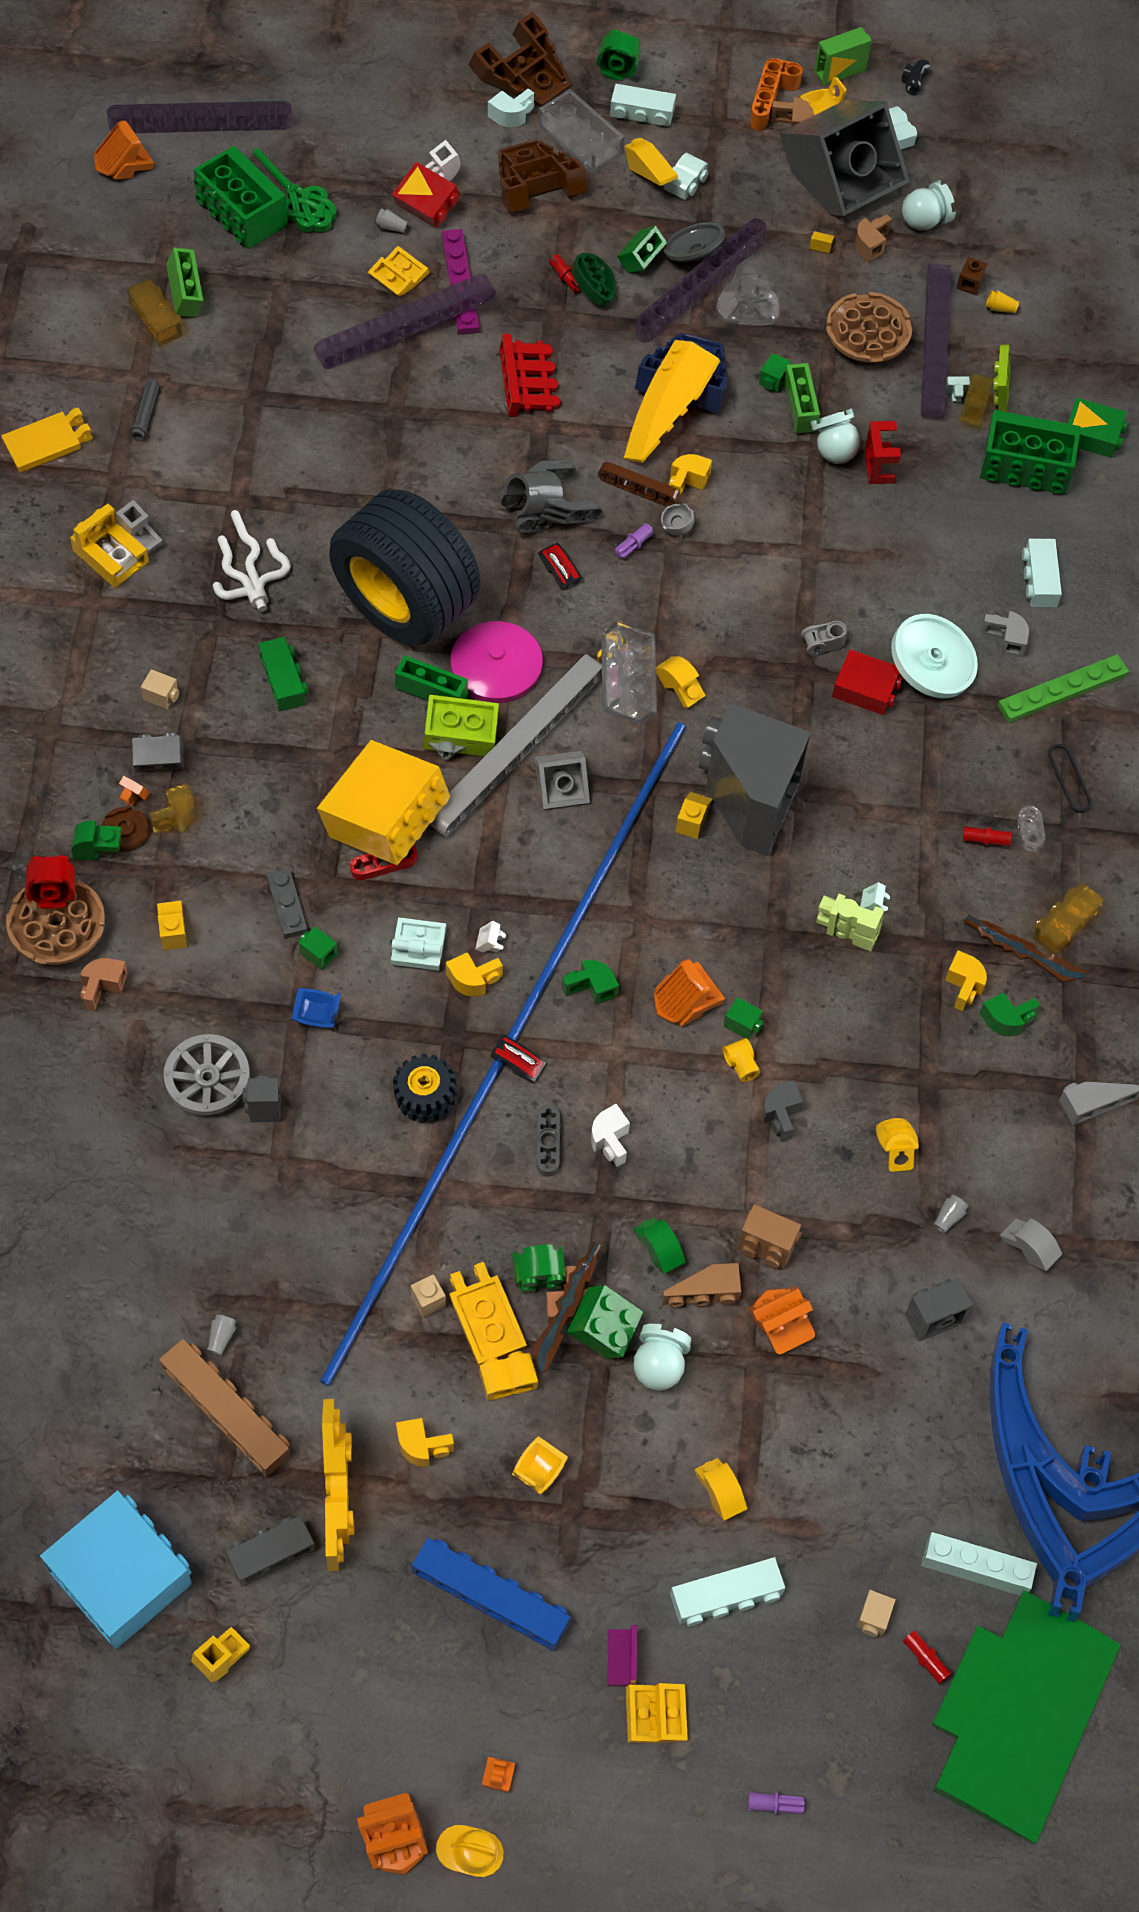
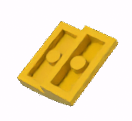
M399 246L386 259L381 257L368 271L370 276L398 297L409 292L430 273L425 265Z
M659 1683L655 1686H626L628 1743L686 1742L688 1740L685 1684Z

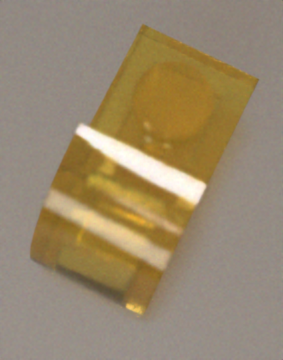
M977 373L972 374L959 421L977 426L981 425L994 378Z
M188 783L166 790V799L169 807L149 813L154 833L168 831L174 826H177L179 833H182L193 824L196 811L193 795Z

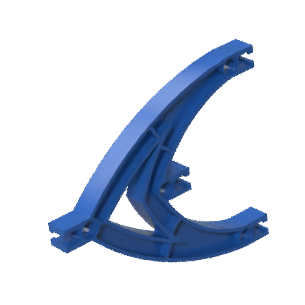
M1002 1322L997 1334L991 1361L989 1388L991 1424L996 1455L1006 1491L1019 1523L1035 1554L1054 1582L1048 1615L1059 1617V1610L1062 1605L1059 1601L1062 1596L1072 1600V1607L1069 1609L1067 1620L1075 1622L1081 1612L1085 1588L1109 1575L1139 1552V1511L1108 1537L1084 1552L1077 1554L1052 1513L1043 1490L1063 1509L1080 1521L1104 1519L1139 1509V1473L1121 1480L1106 1482L1111 1452L1104 1450L1100 1458H1096L1095 1463L1100 1465L1099 1470L1090 1468L1088 1466V1458L1091 1453L1094 1454L1095 1448L1085 1445L1079 1456L1077 1471L1075 1472L1068 1466L1041 1430L1026 1394L1022 1375V1354L1028 1329L1020 1328L1017 1336L1014 1335L1013 1341L1017 1342L1016 1346L1006 1344L1005 1335L1007 1331H1011L1012 1325ZM1001 1357L1009 1358L1011 1363L1003 1361ZM1084 1480L1091 1481L1095 1487L1087 1486ZM1069 1578L1073 1580L1076 1586H1069L1064 1579Z

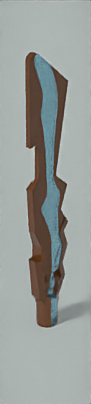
M969 914L964 921L965 924L976 929L982 938L989 939L994 946L1002 947L1003 951H1012L1019 959H1032L1062 983L1087 976L1085 971L1052 954L1051 957H1048L1037 951L1035 944L1002 931V927L985 920H978Z
M592 1243L586 1256L578 1260L577 1269L569 1274L568 1283L564 1284V1294L555 1301L558 1313L532 1347L542 1373L547 1372L565 1336L560 1333L567 1319L574 1317L586 1282L590 1283L596 1266L597 1256L602 1248L597 1243Z

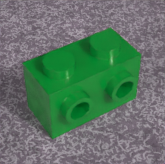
M656 226L641 229L616 257L628 273L641 272L647 268L648 264L659 254L667 242Z

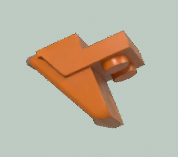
M126 121L118 122L94 153L95 170L106 176H112L114 180L133 178L135 171L153 170L155 164Z
M690 959L682 961L671 974L667 975L655 987L654 993L657 1015L672 1023H679L681 1027L701 1018L704 1012L723 1004L725 1000L700 963L696 962L693 964Z
M795 1286L787 1289H767L754 1302L753 1306L748 1308L757 1327L764 1331L773 1350L777 1354H783L815 1337V1332L807 1315L813 1309L809 1300L803 1298L799 1288Z
M402 1793L364 1806V1816L357 1818L373 1870L380 1868L386 1872L406 1874L423 1858V1855L428 1854L423 1830L408 1793Z

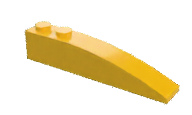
M681 340L673 342L656 371L640 405L625 451V460L640 463L646 460L661 442L659 438L666 432L669 433L674 427L672 423L679 415L683 416L687 412V405L692 400L696 401L720 362L718 357L693 342Z

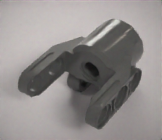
M570 460L540 461L529 469L528 472L511 474L507 478L504 489L499 492L497 497L505 508H523L521 511L516 512L517 515L514 519V526L519 533L545 531L552 525L553 521L561 524L593 522L602 515V509L593 500L566 502L563 497L561 482L573 476L576 471L575 466Z

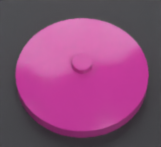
M490 621L469 628L457 639L451 652L452 673L467 678L468 695L484 702L506 703L523 697L535 687L542 672L543 659L538 642L528 631L508 622Z

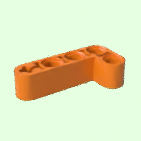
M776 58L768 59L765 62L751 110L750 126L753 129L761 131L767 128L771 117L772 104L776 100L778 89L795 91L800 88L803 72L800 64Z

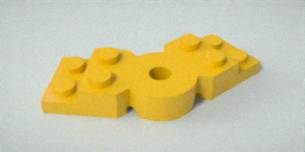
M323 1399L322 1435L327 1496L325 1498L326 1561L328 1572L339 1571V1562H344L343 1544H349V1535H354L353 1511L348 1509L347 1462H351L352 1435L351 1433H346V1423H340V1409H334V1399Z

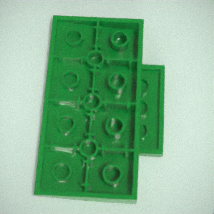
M1024 1590L1016 1603L1002 1637L977 1625L941 1703L932 1726L953 1736L956 1740L933 1792L1035 1845L1121 1644L1079 1619H1076L1075 1622L1068 1621L1067 1617L1069 1614L1061 1609L1059 1610V1617L1048 1615L1050 1603Z

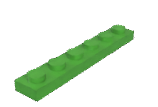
M1116 654L1002 699L998 702V707L1007 722L1011 723L1128 676L1129 670L1119 655Z

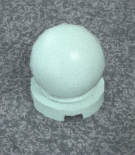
M939 180L930 184L929 189H916L907 195L903 201L902 214L903 220L909 227L923 231L933 228L939 222L946 224L954 220L956 212H952L951 203H954V198L946 184L941 185Z
M852 409L846 410L847 415L843 411L820 418L819 424H817L816 420L810 422L812 430L818 429L820 432L817 438L818 450L821 456L828 462L835 464L846 463L852 460L859 451L861 444L860 434L857 428L849 423L850 419L855 417Z
M646 1324L643 1326L639 1336L640 1341L644 1344L638 1348L634 1356V1373L646 1388L657 1391L666 1390L677 1384L684 1373L685 1360L682 1354H687L690 1351L691 1337L674 1328L672 1333L661 1330V1324Z

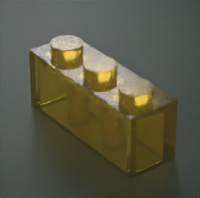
M147 279L127 288L130 305L159 347L182 337V319L178 314H174L171 303L163 298L162 291L158 285L155 286L151 279Z
M1083 882L1076 888L1071 887L1065 894V899L1061 903L1056 902L1050 909V914L1046 918L1041 917L1034 926L1036 931L1033 939L1054 955L1100 911L1105 900Z

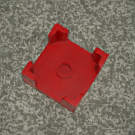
M870 421L864 448L868 483L895 484L896 475L880 474L882 464L900 462V448H891V442H881L880 431H897L896 421Z

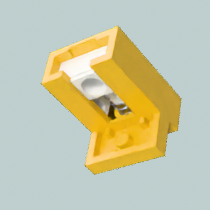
M109 504L97 509L92 516L80 522L73 529L74 534L70 537L73 551L114 588L149 563L147 549L116 522L114 508Z

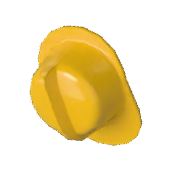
M454 1825L443 1831L437 1840L436 1853L438 1859L446 1868L452 1871L475 1877H486L496 1872L503 1861L501 1842L494 1834L482 1829L466 1825Z

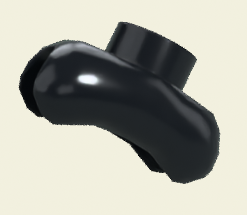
M918 60L914 66L906 65L901 80L906 81L905 88L909 94L916 95L920 92L921 81L929 74L928 69L931 66L929 61Z

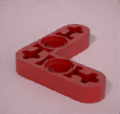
M415 843L408 852L410 858H403L398 865L390 863L387 866H380L377 863L380 858L370 854L353 858L350 863L352 877L356 880H366L414 866L417 862ZM370 861H373L374 869H372ZM362 865L364 871L357 869V866Z

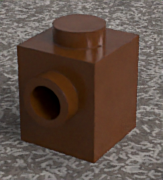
M968 257L960 273L956 289L977 295L985 278L988 263Z

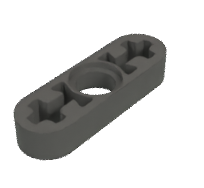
M545 1105L537 1113L536 1167L541 1175L550 1177L559 1170L560 1113L556 1107ZM548 1113L551 1114V1128H546L545 1116ZM550 1135L555 1139V1143L551 1146H545L541 1142L542 1137ZM546 1153H551L550 1168H546L544 1164L546 1159Z

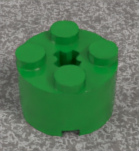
M616 29L611 30L602 39L596 64L601 68V73L612 80L632 77L636 72L640 57V40Z
M550 1244L535 1245L523 1248L524 1253L518 1255L517 1251L512 1253L516 1287L521 1289V1293H533L539 1287H546L550 1291L562 1288L561 1283L566 1281L567 1276L563 1248L561 1246H558V1250H553V1245Z

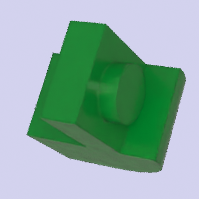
M94 820L77 824L74 829L71 849L73 859L97 860L98 851L119 852L122 834L121 827L99 826Z
M584 960L581 962V971H572L563 977L562 990L565 996L588 989L596 1005L618 997L619 984L612 970L606 964L596 960Z
M1003 992L983 1002L979 1014L995 1033L1009 1037L1021 1034L1025 1024L1030 1023L1037 1017L1036 1014L1040 1004L1036 998H1033L1014 1008Z
M654 1217L642 1222L641 1225L633 1229L636 1238L647 1247L652 1263L663 1274L686 1262L675 1234L664 1219L658 1221Z

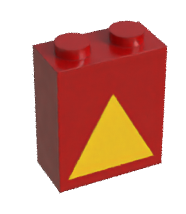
M415 162L392 196L396 205L437 228L446 219L450 208L457 204L460 193L454 183Z

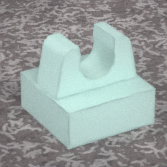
M969 376L947 377L944 384V394H951L952 402H961V397H963V394H966L970 385Z
M877 882L864 889L860 907L873 911L876 906L884 909V912L887 911L888 907L883 905V902L890 899V896L885 892L886 886Z

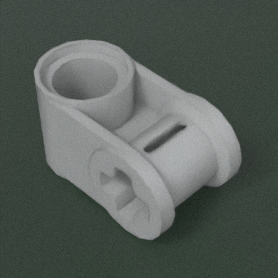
M832 621L805 628L801 632V636L807 643L808 647L806 650L808 655L817 656L825 652L842 649L845 645L847 628L840 621Z

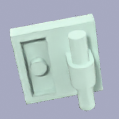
M398 917L395 939L392 940L391 965L439 971L446 923Z

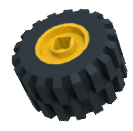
M422 1054L421 1058H417L416 1055L412 1056L410 1062L407 1060L402 1062L403 1068L398 1067L396 1070L397 1076L393 1077V1089L397 1106L403 1115L408 1114V1118L412 1121L418 1118L419 1123H424V1120H429V1123H431L437 1117L441 1120L444 1118L445 1112L449 1114L452 1111L451 1105L455 1106L458 1091L453 1069L450 1065L447 1066L443 1058L438 1061V1056L433 1054L431 1058L427 1054Z

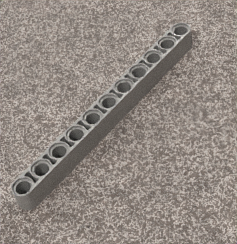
M584 655L449 792L450 798L447 804L440 809L429 826L444 837L449 836L601 680L606 667L589 655Z

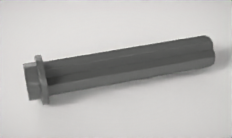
M154 379L152 381L148 380L134 425L130 428L131 437L135 440H143L147 436V425L159 389V384Z

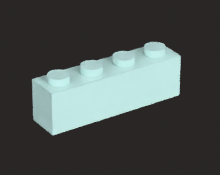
M932 1532L926 1543L921 1566L1020 1596L1024 1590L1028 1593L1030 1592L1037 1563Z
M774 1557L671 1588L670 1596L679 1624L687 1623L688 1626H694L702 1623L703 1618L713 1616L714 1619H718L728 1615L730 1610L739 1608V1611H745L755 1606L754 1603L765 1601L768 1604L778 1601L784 1593L785 1586Z

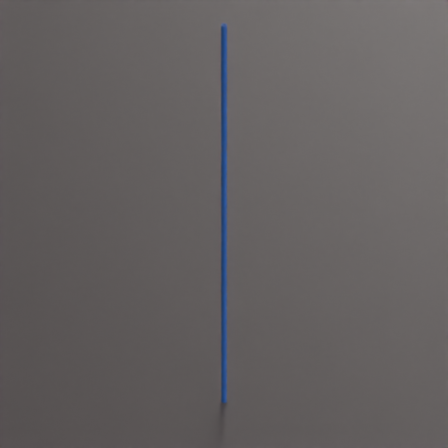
M678 722L512 1026L508 1037L513 1040H517L686 727L683 723ZM496 1060L493 1061L320 1380L322 1384L329 1386L503 1066L502 1063Z

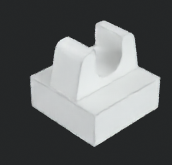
M491 921L480 928L476 950L484 953L486 951L499 952L503 949L504 946L497 943V940L501 941L506 938V934L500 930V924Z

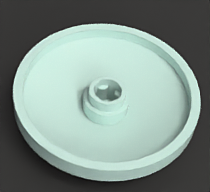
M932 614L914 615L905 620L894 633L891 645L894 663L903 678L918 691L936 698H951L964 692L974 681L978 668L974 647L965 633L949 620Z

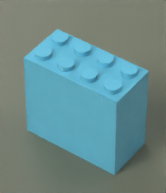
M118 1490L40 1555L47 1571L115 1650L192 1585L189 1576L192 1572L188 1568L189 1564L181 1554L174 1555V1551L171 1549L172 1545L162 1533L157 1536L152 1521L145 1514L140 1516L139 1511L136 1509L137 1505L128 1494L123 1497Z

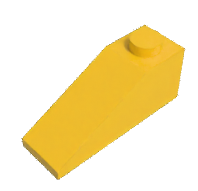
M636 138L630 144L624 146L629 169L660 186L678 178V174L652 143L643 138Z

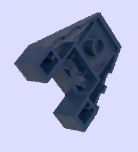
M681 332L669 340L665 347H658L653 355L647 354L644 356L638 368L635 389L646 393L656 371L675 340L693 342L718 357L720 362L699 396L697 407L707 412L718 413L724 400L728 380L725 374L726 365H724L725 357L722 343Z

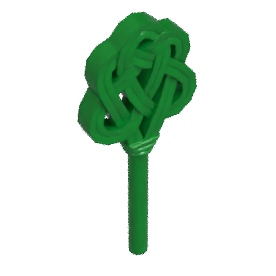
M259 148L254 149L253 155L285 188L288 197L286 199L288 221L295 222L297 227L303 232L310 233L314 231L322 233L328 231L332 226V221L336 218L337 212L333 202L328 199L326 190L320 186H309L303 190L300 185L291 183Z

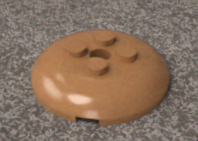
M869 292L868 295L853 293L841 298L830 309L826 322L827 333L834 347L845 356L860 362L877 363L896 357L907 347L912 335L910 316L906 309L893 298L875 292Z
M79 880L78 882L75 881L74 900L71 902L70 899L66 902V906L62 908L43 909L38 907V903L34 901L28 902L25 897V888H23L13 899V904L6 916L8 936L16 950L26 958L45 965L66 964L83 957L97 944L105 925L104 908L99 896L91 887ZM55 922H61L59 927L57 925L52 924Z

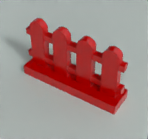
M502 334L499 353L508 416L517 417L519 408L524 409V412H529L530 409H545L546 413H551L552 410L559 408L560 398L550 395V392L557 390L558 382L553 378L547 377V375L554 373L556 367L553 362L545 361V358H550L553 352V348L549 344H543L542 341H537L536 344L521 343V340H515V343H512L511 334ZM523 357L538 358V360H523ZM526 374H528V375H540L541 378H539V377H526ZM528 392H543V395L528 394Z

